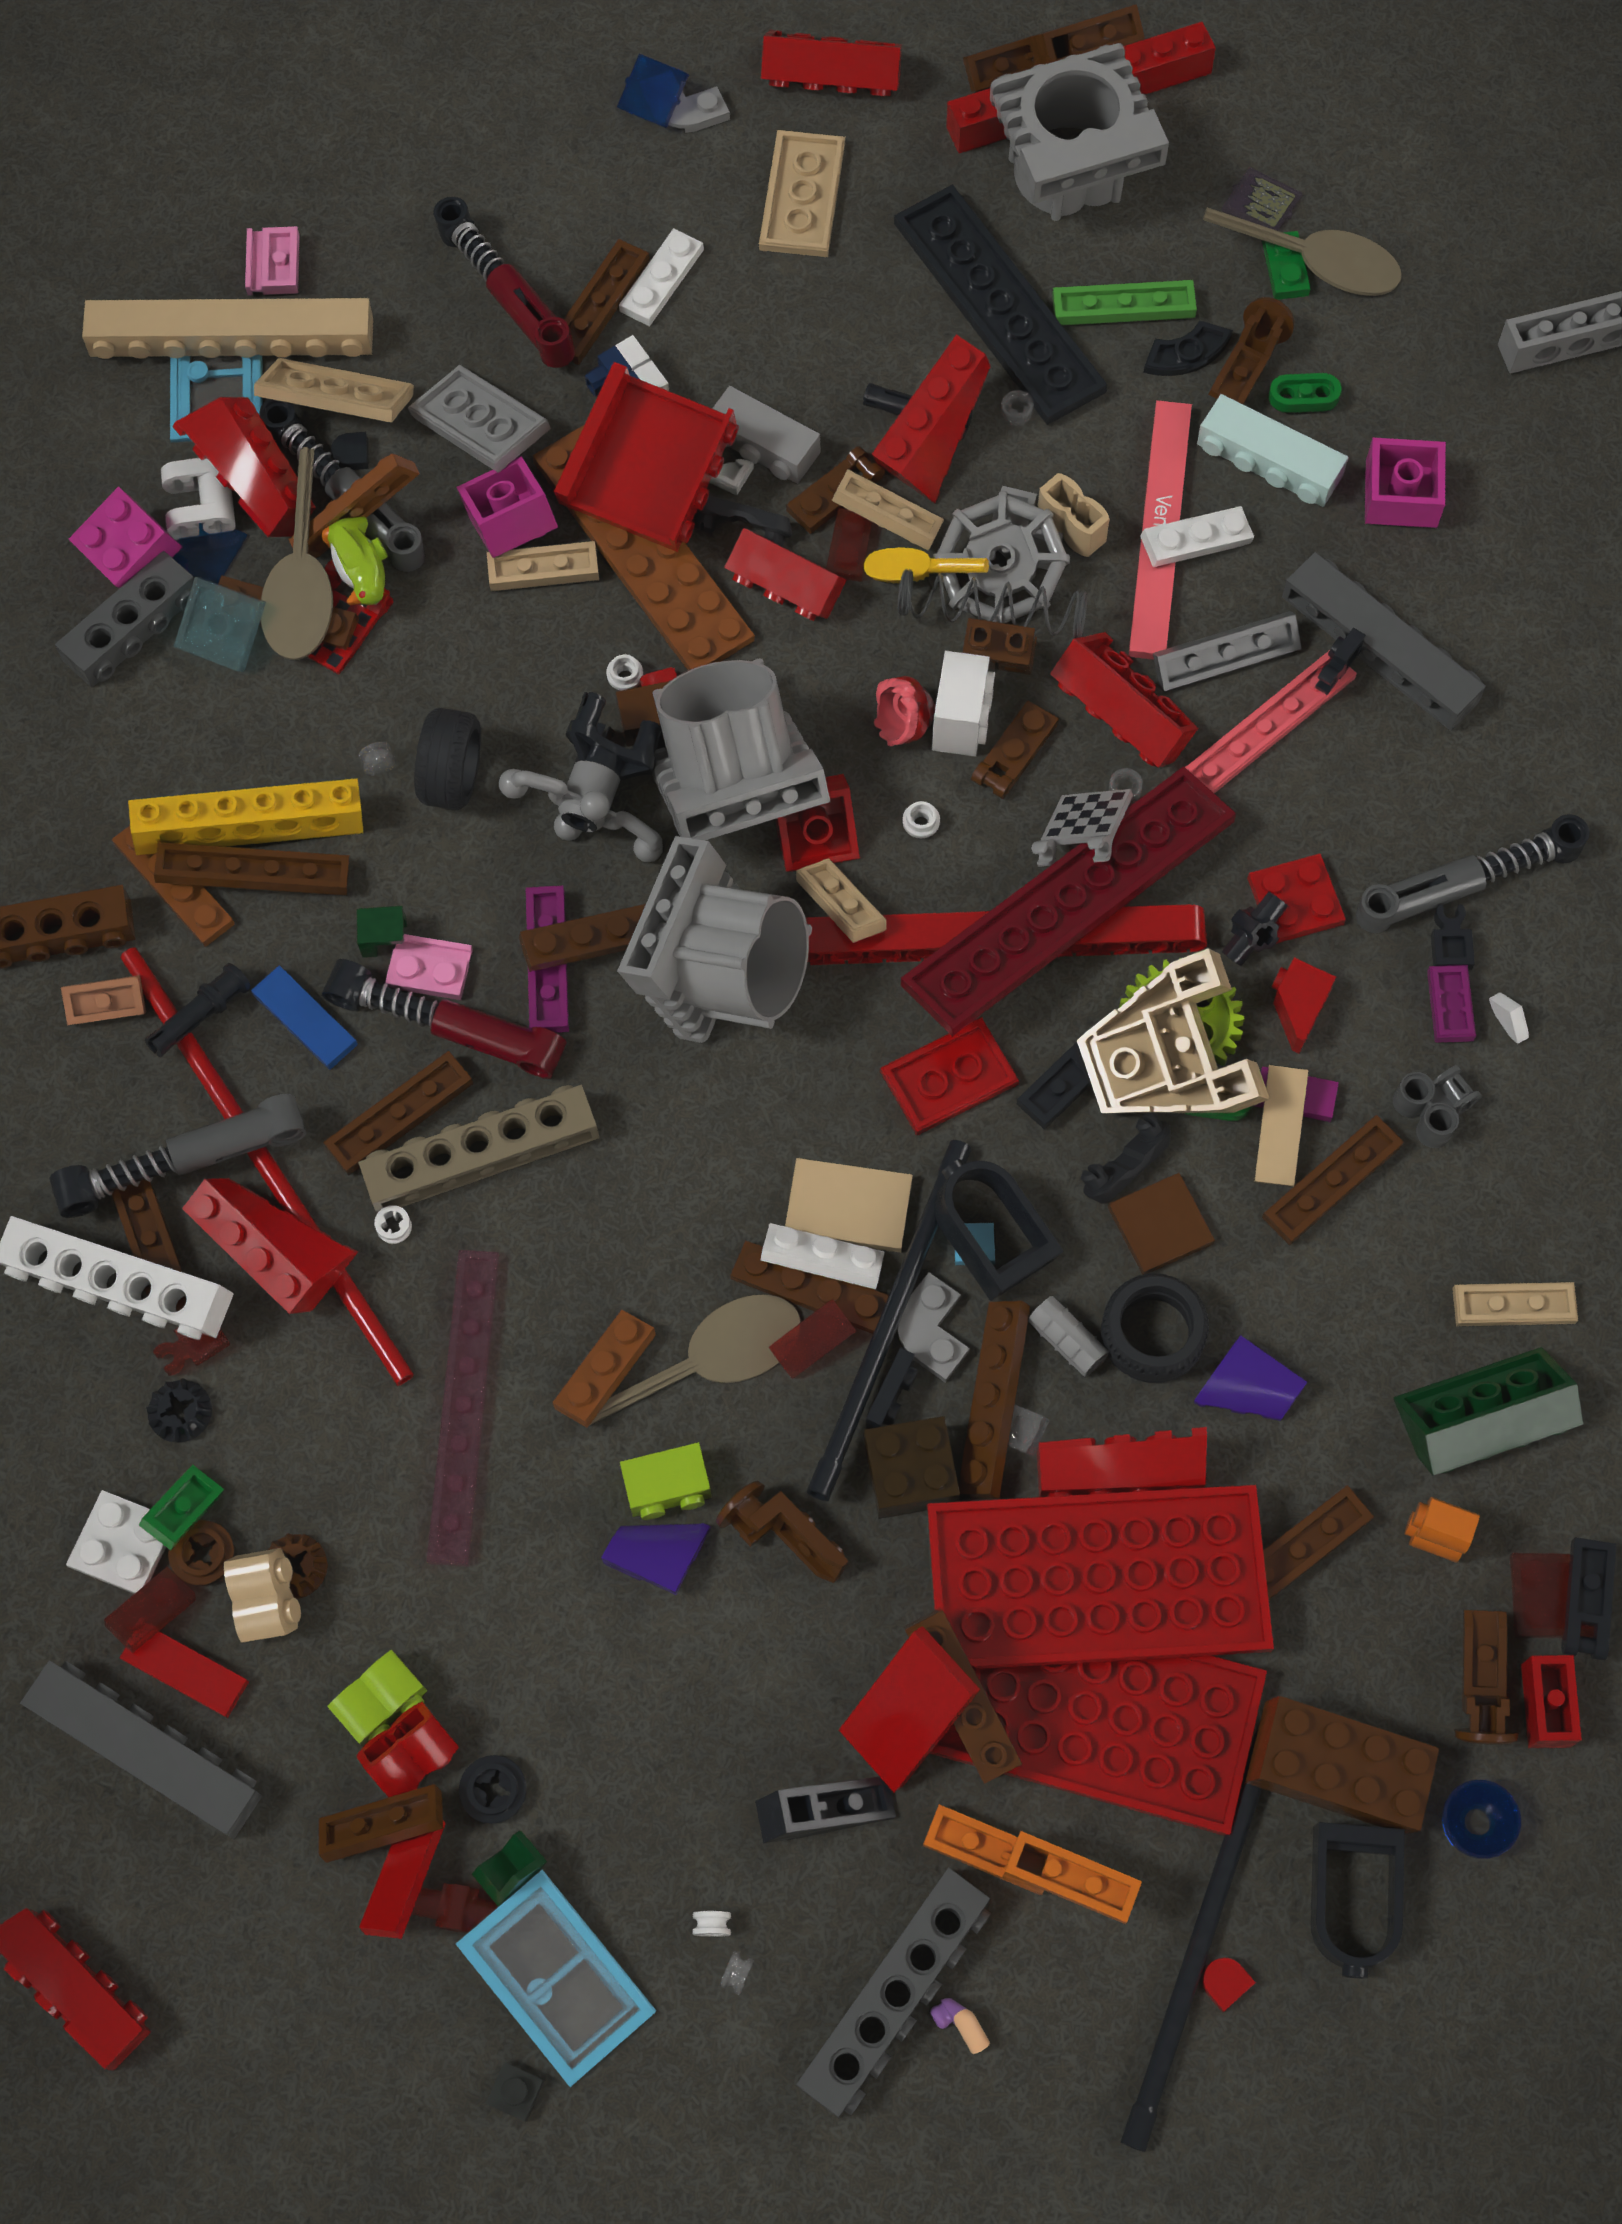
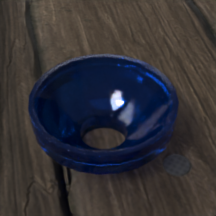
M1472 1780L1456 1787L1449 1794L1442 1812V1825L1448 1840L1458 1851L1472 1858L1490 1859L1507 1852L1515 1844L1521 1829V1814L1513 1796L1505 1788L1488 1780ZM1480 1810L1486 1814L1489 1820V1829L1485 1834L1475 1835L1466 1828L1465 1816L1469 1811Z

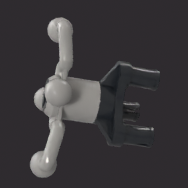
M584 692L576 718L570 721L566 731V737L574 745L577 752L567 785L562 780L535 772L509 769L500 776L499 788L501 793L507 798L515 799L525 795L528 787L546 791L550 800L559 806L560 814L554 821V830L556 835L562 840H575L582 831L593 832L601 827L611 830L624 827L637 836L633 848L636 857L642 862H654L659 859L663 852L661 836L632 814L625 811L615 813L610 808L620 780L652 773L656 762L654 754L660 737L663 734L661 725L649 720L641 721L633 748L622 747L611 741L615 731L609 726L605 733L603 731L606 724L598 723L602 710L606 705L605 698L597 693L589 692L588 694Z

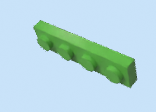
M1193 280L1055 287L1052 293L1054 316L1061 325L1195 318L1197 311Z

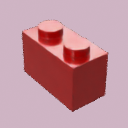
M1574 1655L1530 1656L1521 1664L1528 1748H1571L1582 1740Z

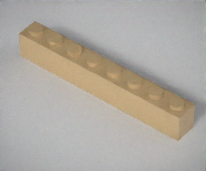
M369 298L85 300L82 337L89 356L102 359L112 357H135L142 359L148 356H168L171 358H181L183 356H204L207 358L240 356L250 358L255 355H274L276 357H288L290 355H310L313 357L346 355L357 357L360 355H372L373 315Z

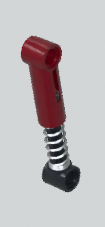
M458 197L441 199L435 205L433 215L442 241L447 246L458 247L460 252L464 253L466 259L471 261L472 266L477 269L478 273L486 281L488 291L537 348L540 358L545 365L552 368H561L568 365L575 356V348L567 322L562 318L556 317L517 269L511 264H504L503 258L497 257V251L491 250V244L485 242V237L481 234L478 235L479 230L471 219L464 200Z
M338 959L322 991L323 998L335 1006L349 1011H355L361 1006H368L371 1010L380 1008L383 1014L391 1012L395 1018L403 1016L408 1023L417 1021L420 1027L430 1026L431 1034L436 1037L518 1065L523 1071L543 1079L552 1078L567 1043L559 1034L542 1027H532L530 1029L447 999H443L438 1005L437 1000L432 1003L426 1001L424 996L420 999L413 996L412 992L406 994L401 992L400 988L396 990L389 988L387 983L380 985L375 978H371L372 974L368 969L347 959Z

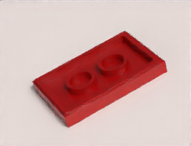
M982 1017L968 1024L953 1037L947 1034L880 1068V1073L916 1135L1019 1085V1079Z

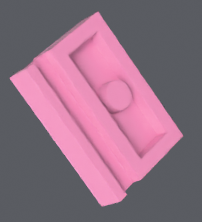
M297 226L262 228V231H253L252 228H247L245 272L247 295H253V292H263V295L298 293L300 234Z
M404 934V942L396 944L395 949H393L385 984L387 983L388 987L392 989L400 988L402 991L461 1000L470 958L473 953L472 945Z

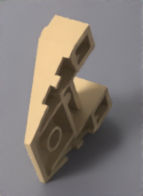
M1209 948L1170 963L1162 970L1163 972L1147 986H1142L1137 990L1134 996L1118 1009H1114L1077 1039L1101 1113H1234L1270 1099L1257 1062L1244 1059L1218 1069L1196 1003L1228 992L1232 988L1220 954Z

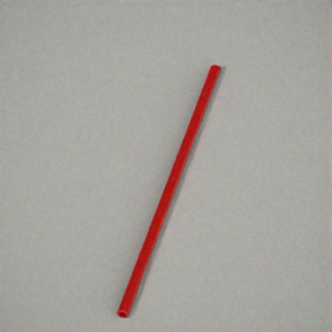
M135 947L129 948L121 954L120 958L132 976L140 975L143 994L164 1024L178 1011L138 949ZM192 1032L176 1043L223 1118L226 1119L244 1113ZM263 1147L248 1152L247 1155L282 1209L295 1215L299 1221L313 1229H319L268 1149ZM345 1269L332 1286L396 1385L400 1386L413 1378L414 1374Z

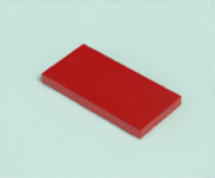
M921 1626L907 1639L840 1727L839 1731L895 1793L906 1784L981 1689L930 1633Z

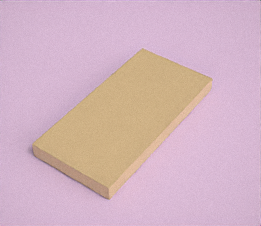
M777 130L759 250L828 257L845 148V137Z
M278 358L255 382L254 396L392 423L411 400L414 385Z

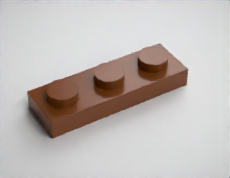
M621 1310L552 1402L555 1410L588 1428L656 1336L654 1327Z

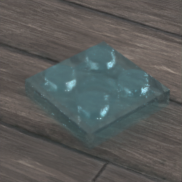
M195 577L174 647L235 671L244 672L266 602L207 579Z

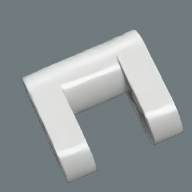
M193 458L173 461L163 465L161 468L162 488L166 492L177 494L199 490L200 505L175 508L168 511L165 515L167 532L175 540L225 534L235 529L232 490L224 487L216 478L219 471L207 458L205 460Z

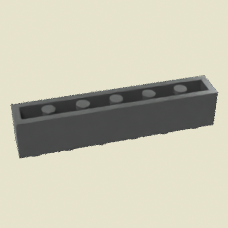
M1314 552L1286 580L1282 594L1284 600L1335 640L1339 636L1345 639L1353 627L1364 633L1366 636L1361 652L1357 657L1450 731L1480 702L1486 685L1481 682L1474 672L1465 670L1452 659L1446 650L1437 648L1429 642L1418 628L1408 625L1395 615L1390 606L1378 602L1367 593L1362 584L1350 580L1341 573L1336 564L1331 560L1324 559Z
M50 1660L48 1661L20 1704L233 1840L235 1839L262 1797L261 1794L253 1789L257 1783L256 1780L237 1768L232 1775L218 1767L222 1762L221 1758L203 1747L200 1748L198 1753H195L184 1746L188 1740L186 1736L169 1725L165 1727L163 1732L150 1724L154 1716L134 1703L129 1710L116 1703L120 1697L118 1693L100 1682L95 1689L82 1681L86 1673L69 1662L65 1661L59 1667Z

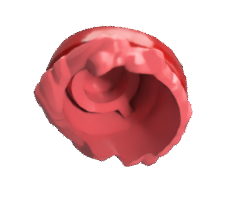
M909 676L885 679L878 684L876 691L878 703L877 718L874 720V725L882 730L879 732V736L887 741L888 746L907 744L922 738L934 720L936 707L929 692L916 679Z

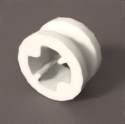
M389 1205L382 1208L375 1217L374 1225L379 1237L389 1244H397L408 1238L412 1229V1223L408 1213L403 1208L397 1205ZM394 1216L396 1221L399 1217L403 1219L399 1222L400 1230L398 1232L392 1233L391 1229L388 1232L383 1230L388 1226L386 1220L389 1217Z
M693 1912V1919H696L698 1923L697 1927L693 1929L694 1936L723 1937L731 1935V1929H728L726 1926L727 1920L731 1919L730 1912Z

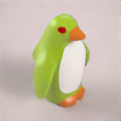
M364 516L340 519L322 530V540L331 549L333 563L340 578L354 589L347 599L349 605L377 604L382 600L384 593L385 570L382 560L387 558L388 555L378 537L370 540L365 536L368 521Z

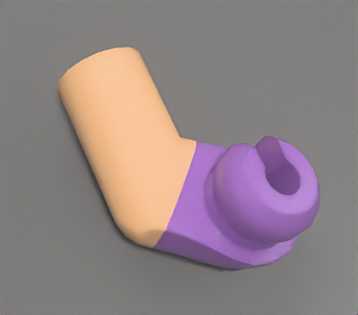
M951 1998L941 1999L939 2005L931 2008L930 2014L936 2025L944 2029L953 2022L972 2054L979 2053L989 2046V2039L975 2014Z

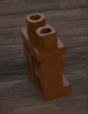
M968 618L962 653L990 657L989 669H994L995 662H998L999 670L1031 675L1037 645V637L1034 634L1035 628Z

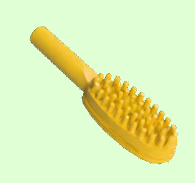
M898 547L886 548L869 554L864 562V570L869 577L876 581L900 584L902 573L906 568L912 570L913 581L918 582L919 580H924L925 577H929V573H987L989 561L987 558H930L922 550Z

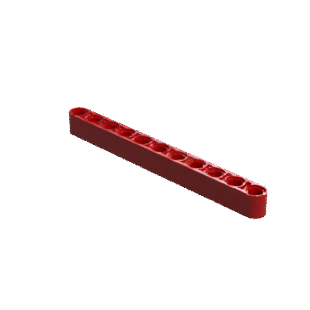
M1190 904L1122 907L1058 957L1073 956L1072 953H1076V956L1111 955L1110 951H1114V955L1149 954L1148 950H1152V954L1187 952L1186 949H1190V952L1201 951L1207 947L1204 908ZM989 911L883 915L886 919L885 931L854 943L830 917H806L807 924L812 926V933L809 936L807 962H810V965L845 964L844 960H848V964L883 963L882 959H886V963L921 961L920 958L925 960Z

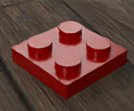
M1320 853L1248 874L1247 879L1257 905L1270 891L1289 906L1275 923L1279 926L1277 931L1279 939L1276 944L1345 924L1346 918Z

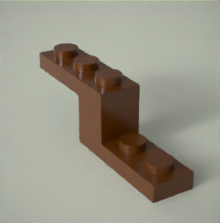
M1135 4L963 57L971 92L991 87V83L995 79L1005 74L1018 73L1039 64L1045 65L1062 60L1070 55L1090 52L1104 45L1121 43L1125 46L1144 40L1145 36L1138 7Z

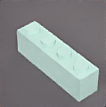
M1220 394L1200 425L1197 445L1201 446L1209 455L1221 456L1233 462L1241 471H1251L1265 478L1270 485L1276 488L1284 487L1296 493L1302 501L1309 504L1316 503L1322 507L1325 506L1343 477L1349 458L1223 394Z

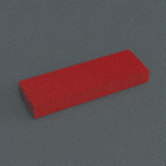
M143 1622L140 1623L120 1656L122 1661L227 1719L249 1683L247 1679Z
M444 1820L443 1829L391 1844L359 1926L365 1935L402 1939L446 1825Z

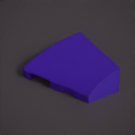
M1240 1335L1199 1392L1194 1403L1200 1407L1208 1405L1230 1409L1234 1413L1258 1414L1263 1418L1281 1421L1303 1391L1307 1381Z
M704 1523L620 1526L609 1542L601 1559L603 1564L639 1581L642 1579L676 1595L711 1527Z

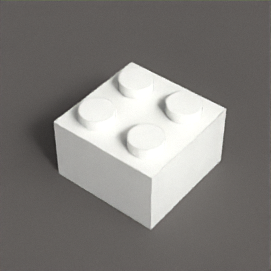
M945 651L934 713L933 751L976 757L978 744L985 745L995 672L988 671L990 657Z

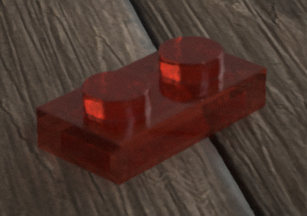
M838 508L826 566L827 570L847 580L862 582L864 562L867 557L873 526L872 521L853 511Z
M832 1298L768 1348L793 1379L857 1330Z
M166 1567L104 1619L105 1627L125 1647L134 1653L196 1601L195 1592L172 1570Z

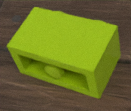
M699 1442L620 1462L633 1517L641 1515L642 1520L655 1519L665 1515V1509L681 1506L682 1510H691L705 1504L704 1499L712 1498Z

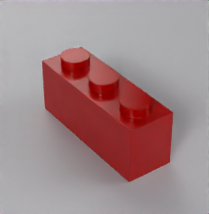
M743 528L724 567L735 573L732 580L752 589L754 583L765 588L763 596L783 605L785 599L796 604L797 607L794 612L812 621L815 620L816 616L825 619L829 617L847 579L746 528Z

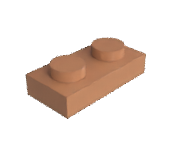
M140 975L61 987L67 1025L146 1013Z

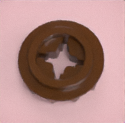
M201 1520L186 1533L172 1550H169V1563L175 1575L187 1584L208 1586L216 1580L223 1579L224 1561L234 1556L235 1546L231 1536L221 1525L212 1521ZM193 1541L203 1548L212 1546L208 1553L211 1557L212 1565L209 1566L201 1560L193 1562V1559L196 1557L195 1547L191 1544Z
M287 1533L285 1537L272 1541L268 1550L281 1548L284 1554L286 1553L294 1559H298L300 1556L304 1558L300 1565L306 1576L302 1578L300 1574L292 1571L289 1588L293 1597L296 1599L303 1598L316 1591L324 1581L328 1568L327 1557L322 1546L306 1534Z

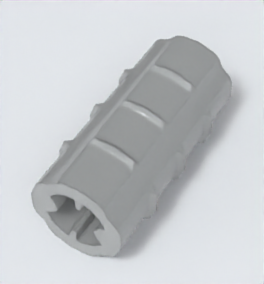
M1053 1296L1047 1298L1030 1315L1028 1322L1040 1333V1337H1044L1055 1348V1351H1058L1069 1362V1365L1074 1366L1084 1377L1090 1375L1108 1356V1349L1097 1340V1336H1093L1082 1325V1322H1079L1068 1311V1308H1065Z

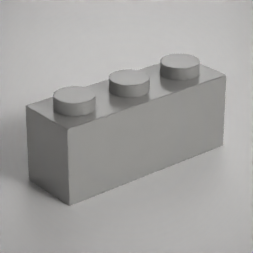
M729 385L712 408L724 414L727 413L728 408L734 410L739 430L734 443L731 446L726 445V447L728 446L739 452L745 460L754 462V464L758 462L769 468L777 478L781 480L789 479L798 484L821 453L820 434Z

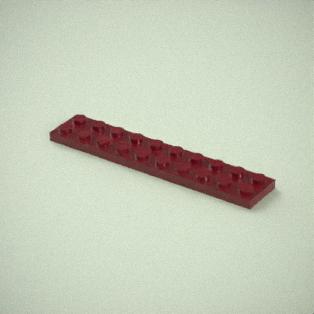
M1183 766L1127 808L1112 841V852L1109 861L1094 862L1095 849H1089L1087 843H1080L902 976L901 987L953 1037L1233 824L1236 813Z

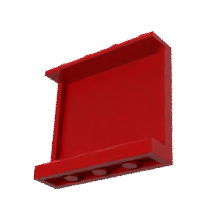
M613 362L554 490L558 503L678 552L682 542L687 543L693 533L694 522L692 520L697 509L703 510L708 500L709 490L707 487L711 478H717L721 472L724 463L722 454L726 445L731 446L736 439L739 425L736 424L734 410L728 408L727 413L724 414L630 376L626 366Z

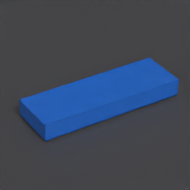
M280 965L251 990L253 996L329 1070L358 1045L357 1041Z

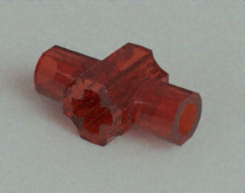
M444 1883L442 1891L421 1887L412 1915L436 1919L435 1928L469 1933L472 1926L476 1927L498 1906L493 1900L478 1898L479 1889Z

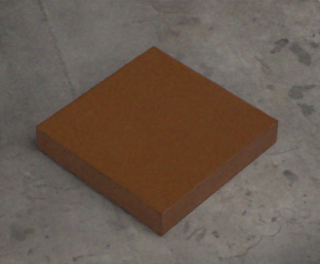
M1180 1173L1124 1196L1108 1205V1209L1142 1275L1207 1248L1215 1242Z

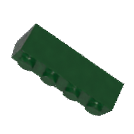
M1542 1347L1393 1397L1416 1455L1432 1476L1440 1473H1449L1463 1465L1478 1460H1487L1501 1452L1525 1447L1531 1442L1551 1435L1563 1434L1569 1429L1583 1425L1577 1383Z

